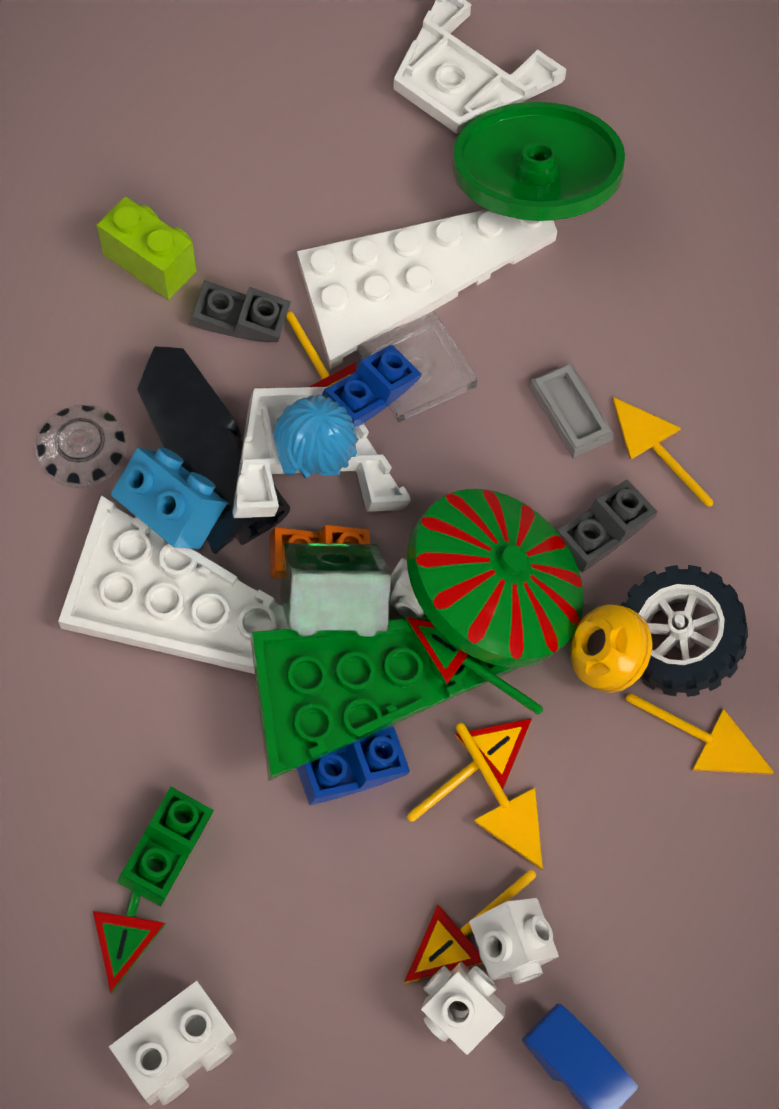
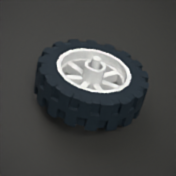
M678 565L665 567V572L656 574L653 571L644 576L645 581L641 585L634 584L627 593L629 597L627 602H622L620 606L630 608L640 614L647 622L651 634L670 635L655 651L652 649L648 666L640 677L643 684L653 690L655 687L662 689L663 694L669 696H676L677 692L686 693L687 697L700 695L699 690L709 688L712 691L721 686V680L724 677L730 678L738 669L737 663L740 659L743 660L747 649L748 628L745 610L742 602L738 599L735 589L730 584L725 585L722 577L717 573L710 571L707 574L702 572L701 567L688 565V569H679ZM687 602L684 611L676 612L672 610L670 604ZM696 604L712 612V614L692 621ZM661 609L668 618V624L650 623L654 615ZM718 623V634L715 641L695 632ZM695 643L707 649L700 656L690 659L689 649ZM676 646L678 649H681L683 660L667 659L664 656Z

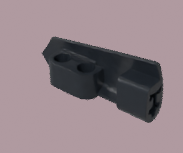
M154 346L137 388L142 402L163 447L179 455L184 460L181 466L187 471L198 473L212 481L216 486L213 491L228 502L206 538L212 553L217 554L234 538L241 545H244L279 524L290 512V506L275 487L279 504L275 516L233 518L232 511L243 446L238 425L183 348Z

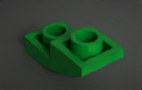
M170 786L121 872L117 883L161 907L214 810Z

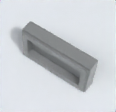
M571 363L531 380V391L572 458L612 441L614 436L612 429Z

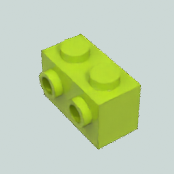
M125 196L96 225L103 255L167 300H170L197 272L193 242L188 234L178 227L171 228L162 222L157 214L144 204L139 206Z

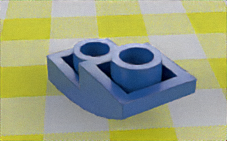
M391 344L361 360L355 373L324 389L322 395L331 397L334 402H338L340 406L345 407L348 414L352 417L355 428H357L398 399L420 379L422 374Z
M394 727L383 729L297 768L309 806L385 784L410 772Z
M556 1004L521 1039L549 1076L555 1081L562 1082L583 1109H619L639 1088L601 1042L562 1004Z

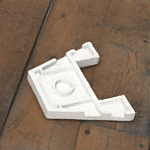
M436 0L431 11L428 10L417 39L413 40L394 77L393 89L454 133H460L470 121L487 111L509 104L522 103L561 84L565 80L567 69L538 49L511 75L506 73L451 35L470 16L471 4L466 0Z
M328 387L254 388L249 400L232 511L233 518L275 516L279 504L272 474H284L274 442L277 419L283 414V410L288 405L303 397L308 398L309 396L322 395L323 390ZM363 423L355 429L356 436L359 439L356 443L357 454L348 461L349 466L347 468L342 467L340 471L357 472L367 512L405 510L411 501L410 496L404 486L399 488L389 473L392 467L383 454L378 455L367 439L369 431Z

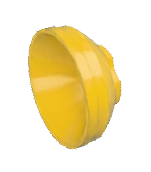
M604 605L589 612L580 621L571 639L570 660L578 678L591 688L602 692L614 693L633 685L642 676L651 657L652 636L649 626L640 614L624 606ZM603 629L606 638L605 645L598 654L592 656L587 648L589 637L596 630Z

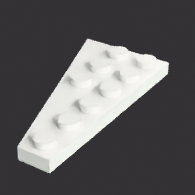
M485 209L297 251V261L330 369L343 363L345 356L359 348H362L364 351L376 344L377 338L394 328L402 329L458 297V292L471 284L479 285L490 278L492 272L506 264L511 263L514 265L556 241L557 229L554 221L516 219Z
M103 496L100 497L58 620L60 628L252 674H255L250 640L252 632L320 626L302 614L296 615L274 601L273 597L260 589L257 592L242 583L236 575L190 548L171 546L138 517L135 516L133 518L116 508L115 503Z

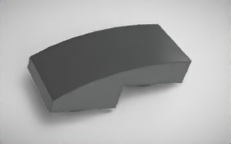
M204 280L189 325L236 338L278 342L291 301L252 287L248 288L245 295Z
M627 479L596 498L588 511L557 529V533L568 546L578 569L583 573L631 538L651 521L658 511Z

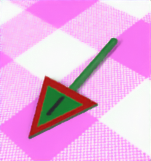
M405 617V621L445 685L449 683L463 664L535 714L543 712V707L470 658L469 654L448 641L431 622Z
M131 891L125 916L93 911L111 994L166 925L165 922L135 918L141 896Z

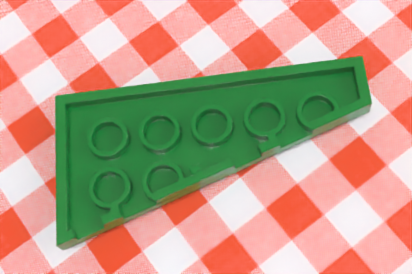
M424 617V618H414V619H419V620H424V621H429V622H430V620H429L427 617ZM405 619L252 632L250 637L268 781L488 682L462 664L449 683L445 685ZM468 655L498 677L521 668L497 666Z

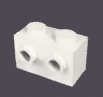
M195 981L108 1047L145 1101L151 1106L158 1100H160L162 1105H166L177 1098L189 1087L186 1079L202 1066L208 1072L220 1065L233 1053L229 1046L237 1039L233 1030L198 981Z

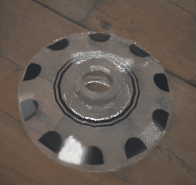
M74 405L56 412L43 424L36 439V455L41 468L52 480L68 487H90L106 481L118 471L127 453V437L121 422L109 411L94 405ZM87 435L86 439L82 442L76 443L72 441L76 436Z

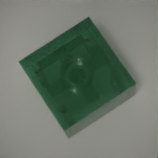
M283 543L280 598L289 630H297L300 636H314L316 630L357 631L359 636L367 637L375 636L376 631H388L391 573L377 544Z

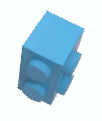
M137 447L110 495L171 546L201 549L228 502L213 491L216 486L212 481L198 473H190L181 465L184 460L173 451L164 447H159L157 451Z

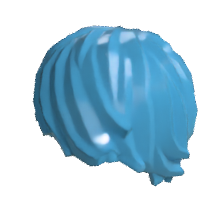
M317 395L298 399L283 410V414L276 422L274 442L284 474L294 476L295 472L299 470L304 478H309L310 474H321L322 476L340 475L341 468L349 466L348 461L357 454L356 443L359 439L355 433L356 428L352 417L348 414L345 407L340 406L338 402H334L331 397Z

